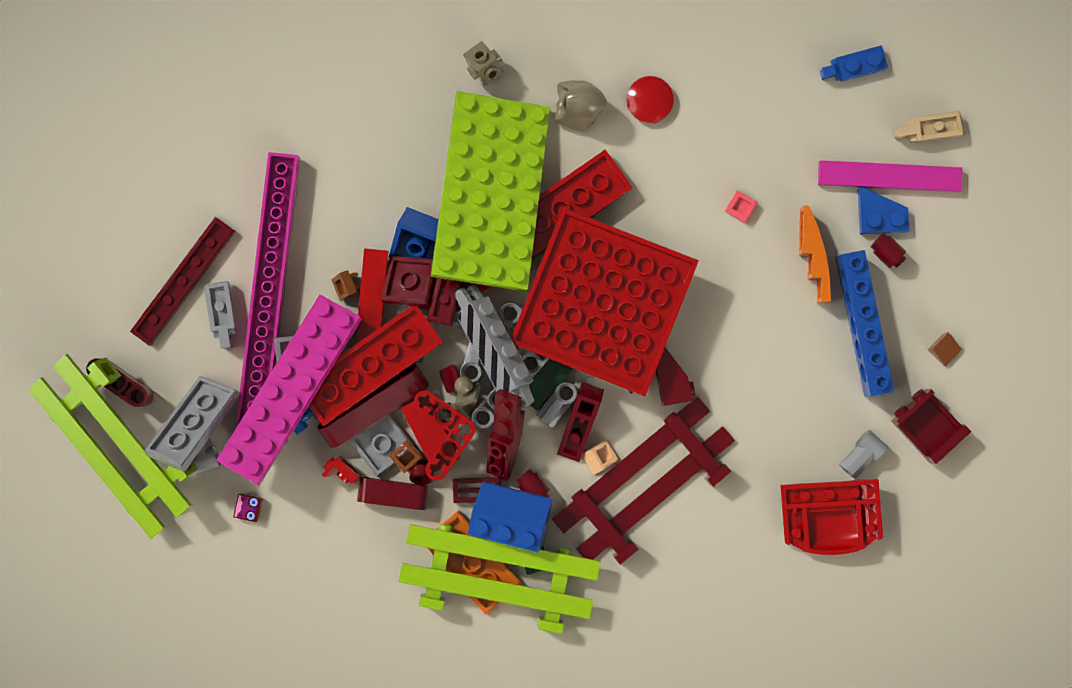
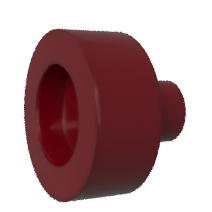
M419 460L418 465L410 468L409 479L412 483L427 485L433 482L425 472L427 461Z

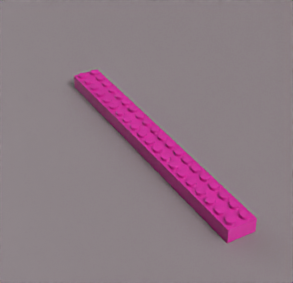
M268 152L235 429L275 367L274 338H279L300 165V157L298 155Z

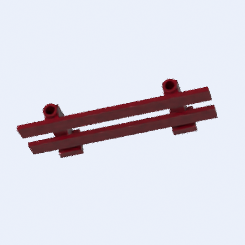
M699 397L694 399L678 414L675 412L669 414L663 420L665 424L587 490L584 491L582 488L571 497L573 501L552 518L563 534L585 516L595 526L597 531L576 548L583 558L593 560L611 546L616 552L613 554V557L621 565L639 550L631 540L627 543L622 535L701 469L708 475L704 479L712 487L732 472L726 464L722 463L719 465L714 459L735 441L723 426L720 427L702 443L690 430L692 426L710 412ZM678 439L689 454L612 519L608 520L597 506Z

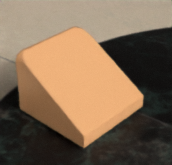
M607 440L602 441L582 454L593 474L604 470L619 460Z

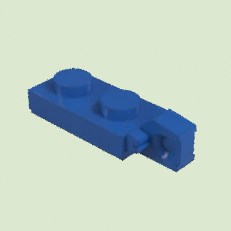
M880 45L836 57V59L830 61V66L823 67L820 70L822 80L835 77L836 81L844 82L888 69L883 47Z

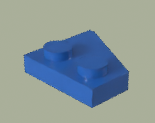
M864 187L858 188L860 234L909 232L908 207Z

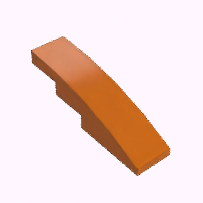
M804 205L800 208L799 256H808V280H817V304H827L831 302V291L826 251L812 211L808 205Z

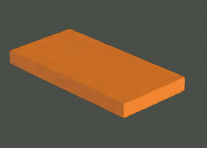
M459 510L443 523L444 525L453 526V533L468 535L470 522ZM427 548L434 556L435 549ZM449 552L446 570L449 572L516 585L522 583L506 563ZM469 596L485 615L499 603L498 601Z

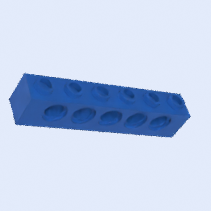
M865 250L841 254L835 257L864 397L895 392Z

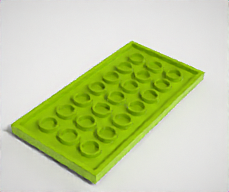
M456 91L430 277L520 291L528 290L550 107Z

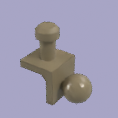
M463 376L455 381V390L458 392L455 403L448 402L447 404L471 420L481 389V383L476 382L472 384L468 377ZM443 408V413L447 417H452L451 411Z

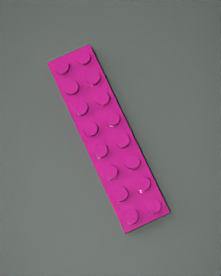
M319 295L216 461L260 486L362 318L330 299Z

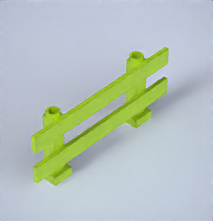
M66 354L53 366L72 389L65 397L61 399L43 377L37 380L28 390L47 412L49 418L57 424L121 502L126 512L135 519L148 537L152 539L166 526L148 505L160 497L176 517L180 516L191 506V503L174 483L177 480L180 482L194 474L198 468L191 462L185 472L167 465L168 468L164 471L155 459L148 457L144 453L146 448L98 391L101 386L113 383L121 376L107 357L97 360L87 368L91 373L86 376L73 359ZM82 403L149 483L139 493L74 416L73 412Z
M410 524L406 544L435 549L431 568L402 562L398 582L427 588L426 594L421 593L420 607L442 611L445 598L440 597L441 591L544 610L545 615L544 617L539 616L537 627L539 630L562 634L564 623L560 620V614L590 619L593 599L565 594L568 575L597 581L601 561L572 556V550L568 548L558 547L557 553L540 549L537 553L479 537L453 533L454 527L450 525L440 524L438 530ZM449 552L553 572L550 589L547 591L445 571Z

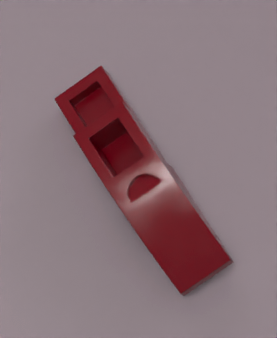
M502 389L495 393L493 432L488 436L486 472L508 481L520 446L525 411L521 409V397Z

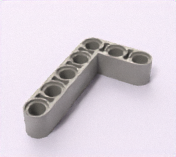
M507 303L500 309L502 322L512 331L515 329L522 309L514 303ZM508 308L515 309L517 311L516 319L512 321L506 320L504 318L505 310ZM527 351L521 357L523 362L528 357H533L538 363L536 369L528 370L533 378L549 359ZM495 388L472 414V421L478 428L485 429L494 423V404L492 398L497 392ZM480 411H486L490 415V421L486 425H481L477 422L476 417Z

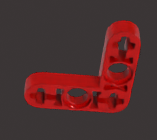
M420 391L414 398L415 408L449 432L425 468V472L430 479L441 480L447 475L473 438L476 427L469 418L433 393ZM429 395V402L433 405H436L437 401L441 403L435 409L433 416L429 414L433 409L428 406L420 407V396L426 397ZM443 408L449 409L452 413L451 420L446 423L441 422L438 418V413ZM469 423L471 434H464L460 440L465 441L462 446L458 440L451 438V435L454 433L457 437L461 431L458 426ZM453 442L457 445L458 451L455 456H447L444 453V446L447 443ZM440 453L444 459L451 461L448 466L444 462L441 466L442 475L436 474L434 476L431 474L433 469L430 466L439 463L441 459L437 458V455Z

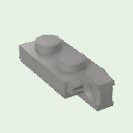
M230 282L204 285L211 332H213L214 338L219 337L221 348H233L232 335H236L237 327Z

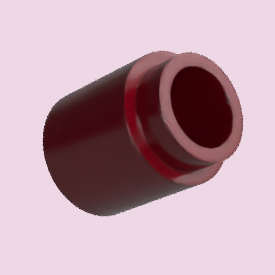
M884 233L881 234L870 246L874 250L873 253L888 268L892 266L897 268L906 259L904 256L906 250L890 235L887 237Z
M531 468L516 479L519 484L518 488L521 491L550 497L547 492L551 489L537 472L534 473Z

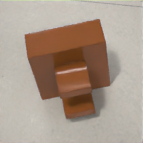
M347 270L331 279L340 301L349 299L360 290L361 284L355 286L352 279L358 276V273L349 274Z

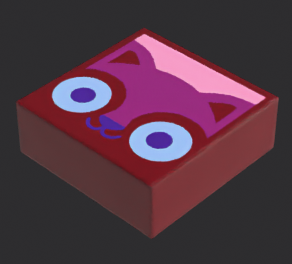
M239 493L233 518L258 522L263 498Z

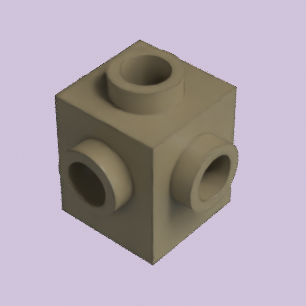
M483 41L463 54L469 66L467 68L469 74L474 80L478 78L483 85L494 80L503 72L499 64L502 61L501 57L495 49L490 51Z

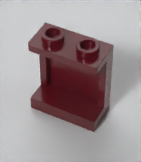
M920 389L911 397L913 401L907 407L903 405L895 411L894 415L896 417L891 422L930 464H937L972 431L953 417L933 395L935 392L932 389Z

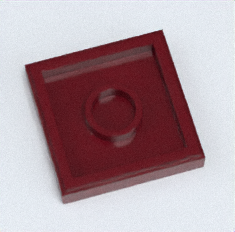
M390 256L381 301L387 304L429 307L435 277H430L433 259Z

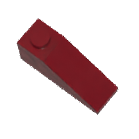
M665 347L655 371L662 406L693 401L692 396L695 395L693 381L689 382L688 376Z
M581 382L557 455L580 462L602 401L604 389Z

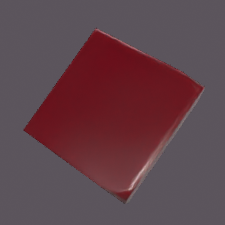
M452 364L439 371L447 393L455 390V381L460 377L456 365Z

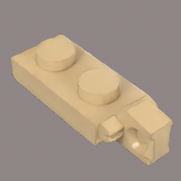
M960 111L915 117L906 121V126L897 127L894 130L895 139L909 137V142L915 143L964 135Z

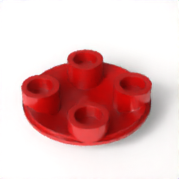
M645 76L639 78L628 90L627 108L636 119L642 122L658 123L667 117L672 110L674 103L672 89L667 82L659 77Z

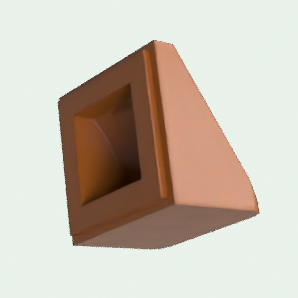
M948 332L943 333L928 349L944 366H947L962 350Z
M406 439L389 457L405 474L423 458V455Z

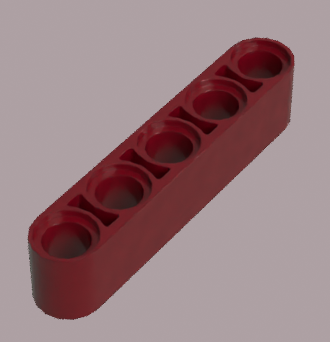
M413 364L323 427L319 423L317 429L331 448L338 447L413 399L418 392L425 391L429 386V382L417 364Z

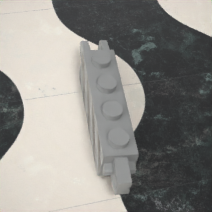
M475 285L469 286L467 291L463 288L456 290L455 298L461 308V311L458 313V320L496 391L502 389L521 397V409L529 406L534 402L529 384L534 380L489 297L483 298L479 288Z

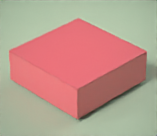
M737 190L725 212L746 223L758 202Z

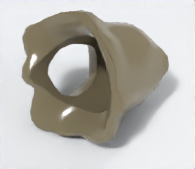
M571 80L559 82L557 85L559 100L556 104L554 120L571 129L584 131L594 124L597 116L601 114L606 106V98L597 87L587 81Z

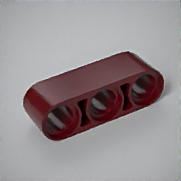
M94 358L88 362L86 366L87 374L91 373L87 367L101 358ZM111 362L124 378L125 384L121 389L116 386V381L103 387L131 406L146 407L150 405L154 399L153 391ZM138 390L144 392V400L140 403L135 398Z
M360 477L357 502L426 510L429 486Z

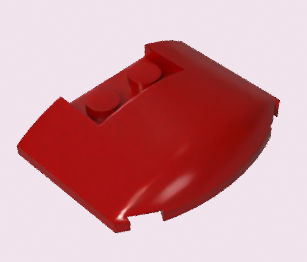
M879 479L780 485L784 540L787 545L790 546L792 544L804 552L813 554L840 555L867 548L866 546L878 539L879 541L883 538Z

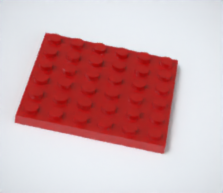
M563 208L511 340L518 347L646 397L699 260Z

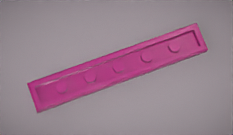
M820 160L818 166V185L961 192L963 167Z

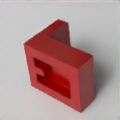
M342 456L336 459L333 457L329 459L323 466L325 471L321 474L326 478L337 469L339 471L337 476L346 484L348 482L354 484L362 476Z

